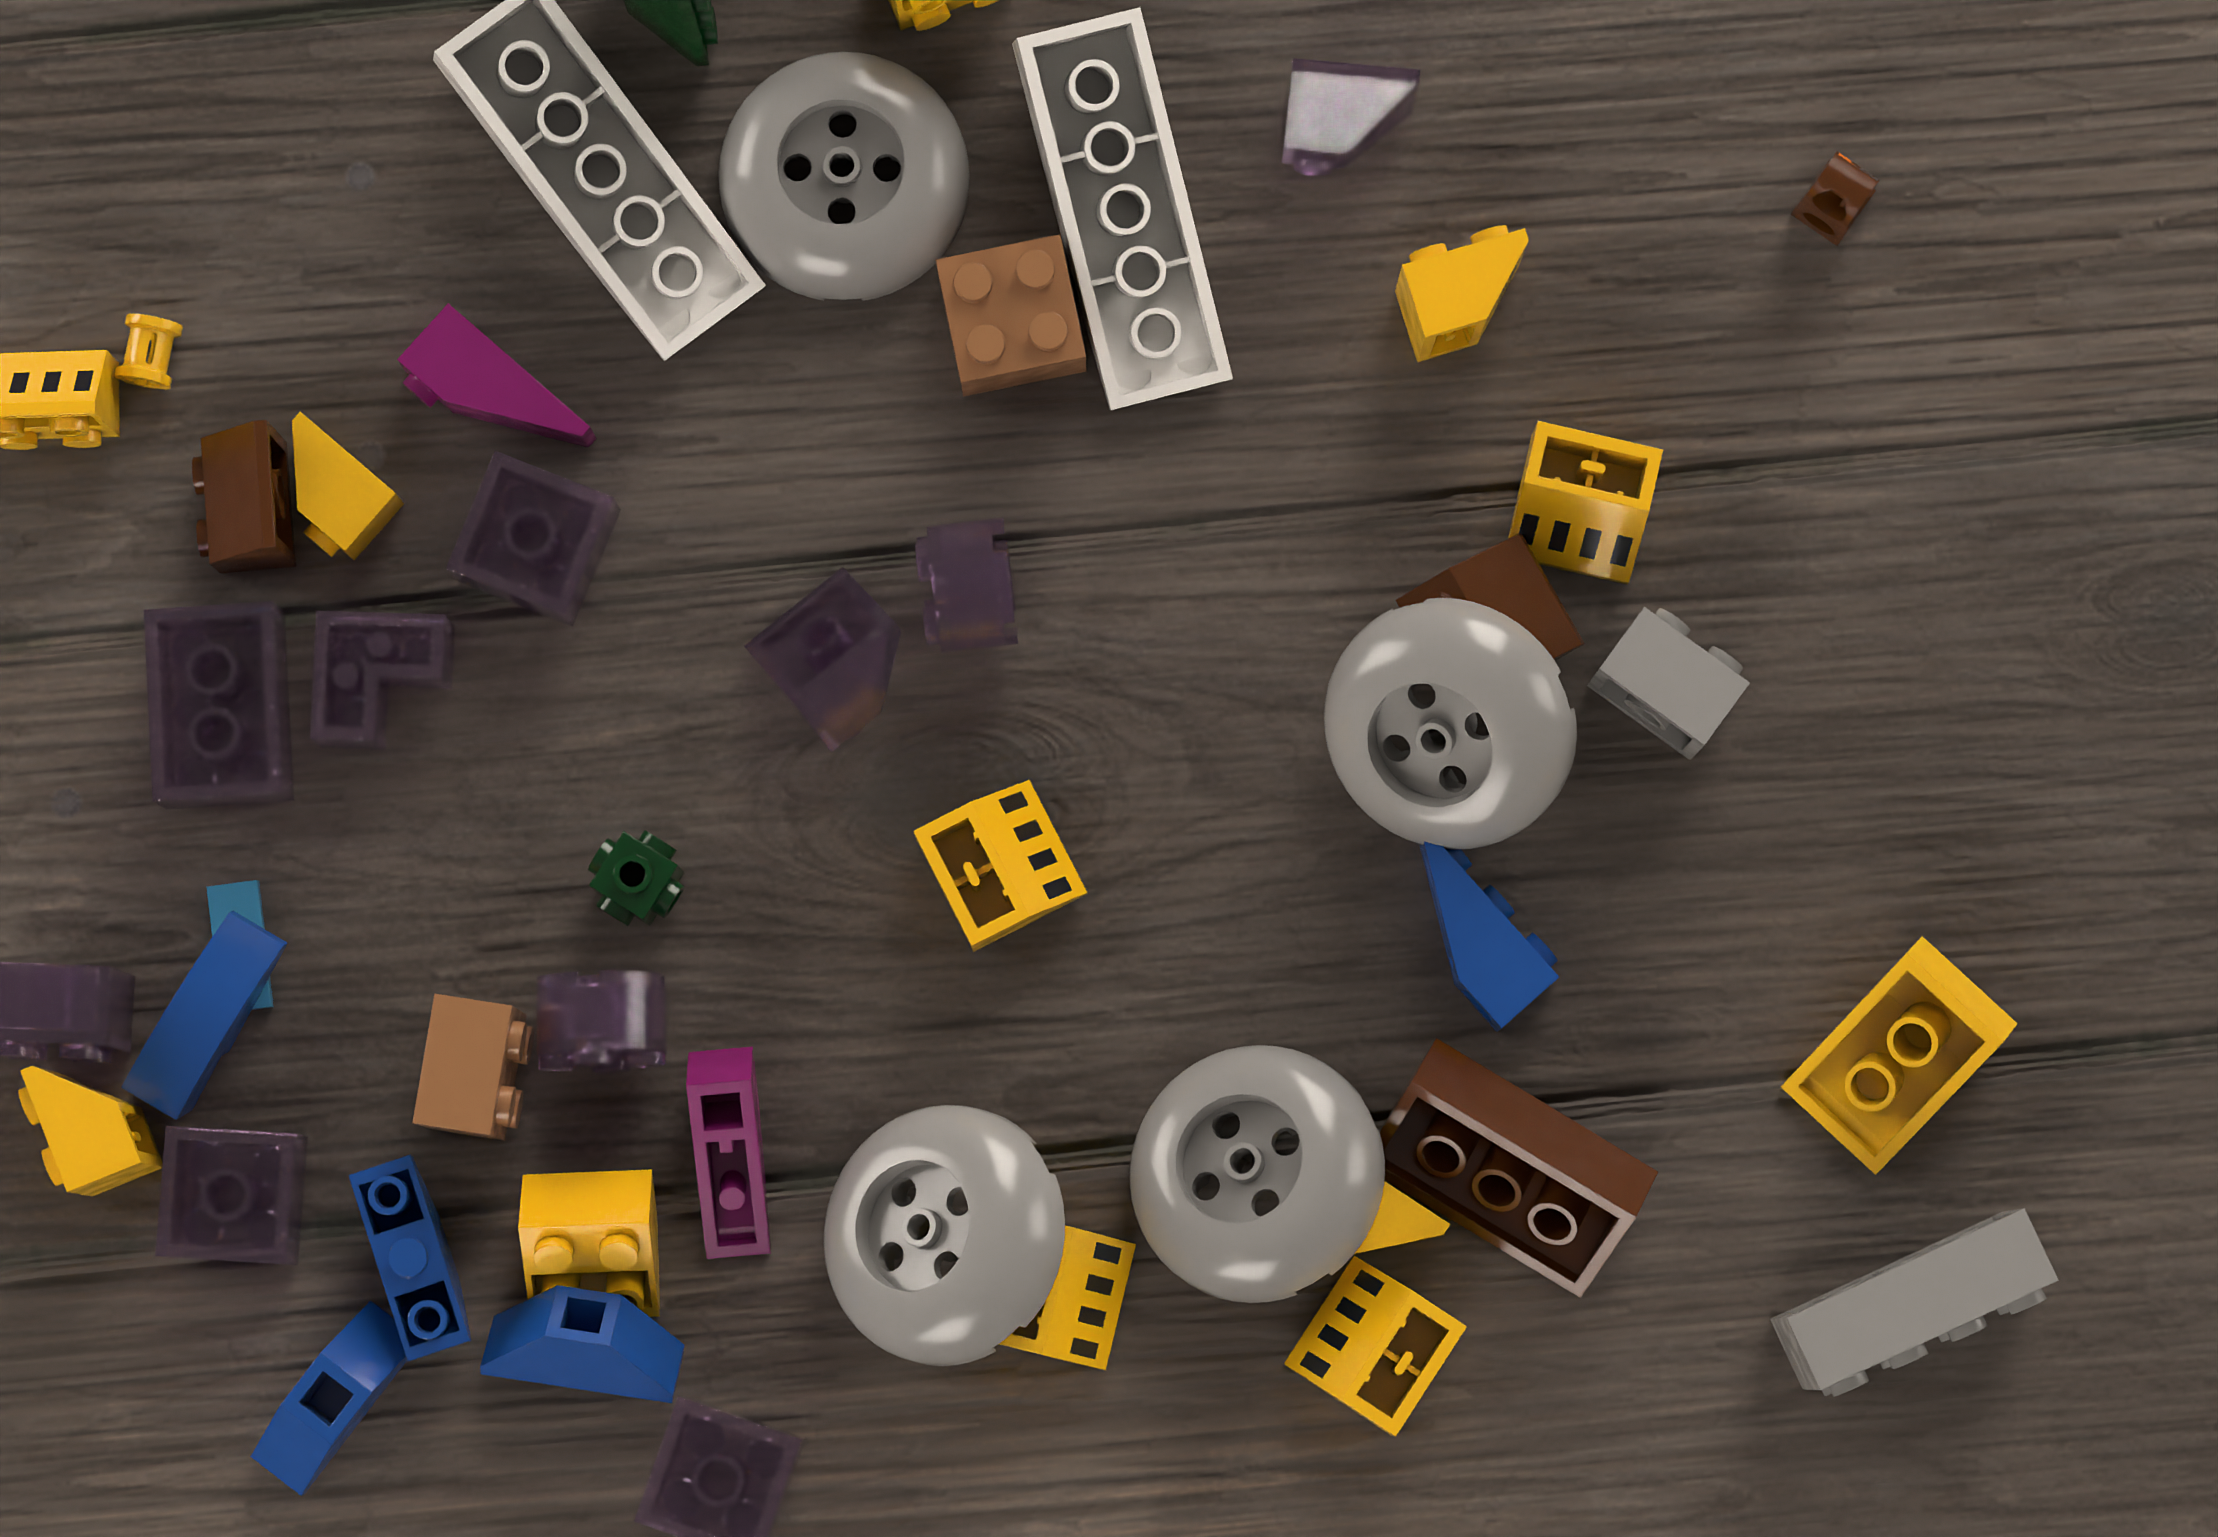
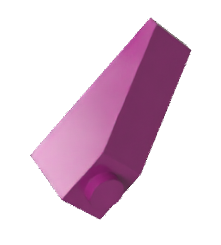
M449 303L397 359L405 372L409 374L402 384L429 408L437 401H440L452 413L587 448L597 439L588 424Z
M753 1046L688 1052L686 1090L706 1258L771 1254L760 1107Z

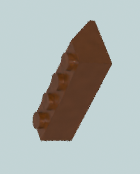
M1437 1038L1379 1131L1385 1157L1386 1181L1580 1298L1637 1217L1658 1174V1171Z

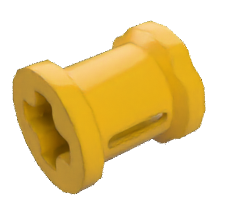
M127 314L125 326L130 329L123 365L116 366L114 377L137 386L153 389H170L172 378L167 375L171 351L174 338L181 337L183 326L160 317L144 314ZM151 340L150 352L148 356V361L146 363L149 342Z

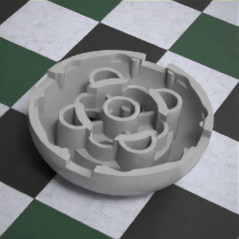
M829 52L797 60L767 77L749 94L734 115L725 135L720 154L718 177L721 204L727 224L743 253L761 272L779 285L809 298L823 301L824 298L838 300L862 298V301L891 294L906 287L925 274L935 265L936 259H940L953 242L966 211L970 174L966 145L961 130L944 100L929 84L907 68L875 55L858 52ZM839 115L854 117L857 122L856 130L848 137L841 138L835 136L829 129L830 121ZM804 157L810 162L812 167L809 176L802 181L789 179L784 173L785 164ZM890 157L891 161L899 162L901 165L900 174L893 181H881L875 176L873 172L874 165L881 158ZM840 161L845 165L850 161L854 164V169L848 176L838 177L832 174L831 166ZM835 202L841 204L851 203L856 210L855 217L848 224H835L828 217L829 208Z
M1453 598L1426 599L1423 603L1407 605L1395 610L1393 608L1371 621L1353 638L1336 663L1328 683L1324 705V733L1330 759L1340 781L1355 803L1379 825L1406 840L1420 845H1424L1425 841L1443 846L1445 849H1473L1503 841L1519 833L1542 815L1558 796L1568 778L1575 756L1577 741L1575 709H1570L1566 693L1558 677L1561 671L1546 648L1523 626L1505 614L1475 602ZM1417 684L1431 685L1436 695L1435 702L1428 705L1418 702L1413 696L1412 689ZM1477 712L1485 722L1489 735L1481 736L1476 734L1478 724ZM1391 735L1403 736L1408 741L1410 750L1400 751L1396 748L1391 740ZM1456 766L1463 770L1466 775V784L1458 783L1459 781L1452 769L1445 767Z
M1268 1045L1242 1046L1212 1054L1194 1063L1170 1081L1151 1104L1141 1122L1135 1138L1130 1163V1192L1135 1216L1144 1237L1159 1259L1174 1274L1200 1291L1221 1299L1246 1303L1271 1302L1298 1295L1296 1291L1311 1285L1328 1273L1332 1276L1343 1267L1363 1243L1373 1225L1379 1210L1385 1180V1157L1380 1132L1375 1127L1371 1114L1357 1090L1342 1075L1324 1062L1294 1049ZM1237 1115L1240 1120V1128L1237 1134L1229 1139H1221L1219 1134L1220 1126L1227 1118ZM1286 1131L1292 1136L1298 1134L1300 1142L1293 1154L1282 1156L1276 1152L1275 1142L1282 1132ZM1255 1158L1253 1168L1249 1172L1241 1174L1247 1162L1251 1163L1252 1159ZM1210 1175L1216 1176L1220 1183L1217 1195L1207 1201L1200 1200L1198 1198L1199 1191L1210 1182ZM1277 1194L1280 1201L1279 1205L1269 1213L1261 1217L1258 1216L1255 1211V1202L1269 1199Z
M940 1105L917 1109L895 1118L875 1131L859 1146L842 1169L830 1196L825 1217L823 1245L826 1269L833 1292L849 1320L864 1336L885 1351L900 1358L926 1365L951 1366L969 1363L996 1352L994 1347L1005 1340L1019 1326L1026 1328L1047 1299L1056 1279L1063 1255L1065 1240L1064 1204L1056 1175L1049 1173L1042 1157L1034 1147L1037 1143L1016 1124L997 1114L969 1106ZM915 1183L916 1196L911 1202L910 1196H907L909 1188ZM960 1190H963L967 1200L968 1211L965 1214L953 1208L954 1197ZM904 1253L902 1264L895 1269L894 1259L898 1260ZM942 1261H957L952 1269L942 1277L940 1272Z

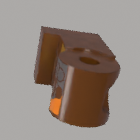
M1836 151L1791 215L1838 246L1876 190L1874 188L1880 180Z

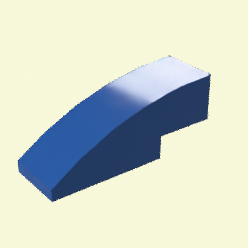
M235 911L229 912L162 1014L121 1088L175 1120L192 1111L221 1056L228 1053L232 1048L288 943Z

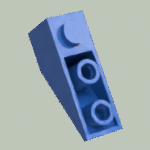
M1424 841V845L1419 846L1454 985L1494 1030L1498 1032L1559 978L1551 968L1558 960L1536 934L1532 932L1524 938L1508 920L1515 914L1513 908L1492 885L1489 884L1482 890L1466 873V870L1472 866V863L1461 849H1445L1443 846Z

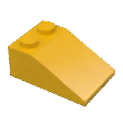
M1922 936L1785 1081L1781 1088L1876 1175L1995 1052L2018 1023Z

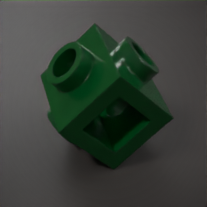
M646 830L643 831L638 840L623 831L617 842L609 838L606 839L588 867V871L595 875L589 886L602 896L596 907L626 926L630 925L634 917L649 926L657 914L665 918L677 903L685 887L678 882L684 871L671 861L677 850ZM630 864H639L645 870L643 882L635 887L626 886L622 881V875Z

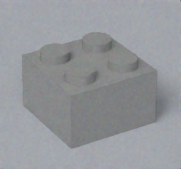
M1644 607L1587 686L1687 759L1691 760L1707 743L1750 682L1739 675L1743 667L1732 656L1715 646H1711L1707 652L1687 638L1691 630L1678 617L1662 608H1659L1654 614Z

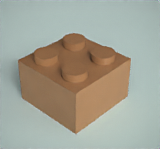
M1060 234L936 259L937 273L963 397L1087 372L1086 353Z
M434 994L412 1123L433 1130L505 1141L507 1128H518L522 1112L524 1093L523 1090H517L514 1086L518 1064L528 1065L533 1047L534 1027L527 1026V1023H525L527 1014L512 1005Z

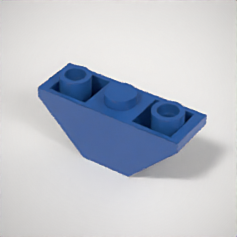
M410 1154L348 1175L407 1361L410 1362L472 1341L459 1275L441 1219L413 1156Z
M557 1285L493 1317L480 1365V1374L673 1403L684 1356V1344L623 1295Z
M369 1301L320 1352L280 1404L250 1456L299 1495L304 1496L406 1363V1354L394 1317L373 1301Z

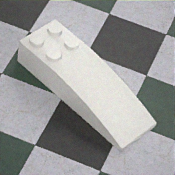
M504 0L434 51L433 61L560 230L664 361L766 286L555 0Z
M1141 8L1016 38L1012 46L1063 245L1109 409L1114 410L1233 379Z

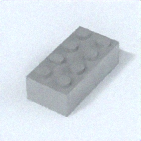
M2025 1208L1998 1213L1771 1318L1770 1321L1802 1389L1822 1390L1824 1396L1832 1394L1835 1397L1867 1383L1869 1378L1865 1370L1880 1363L1882 1369L1889 1367L1896 1369L1927 1355L1928 1351L1924 1342L1937 1336L1941 1342L1950 1339L1954 1342L1984 1329L1988 1325L1983 1315L1997 1309L1999 1315L2008 1312L2012 1315L2046 1300L2047 1298L2042 1288L2059 1280Z

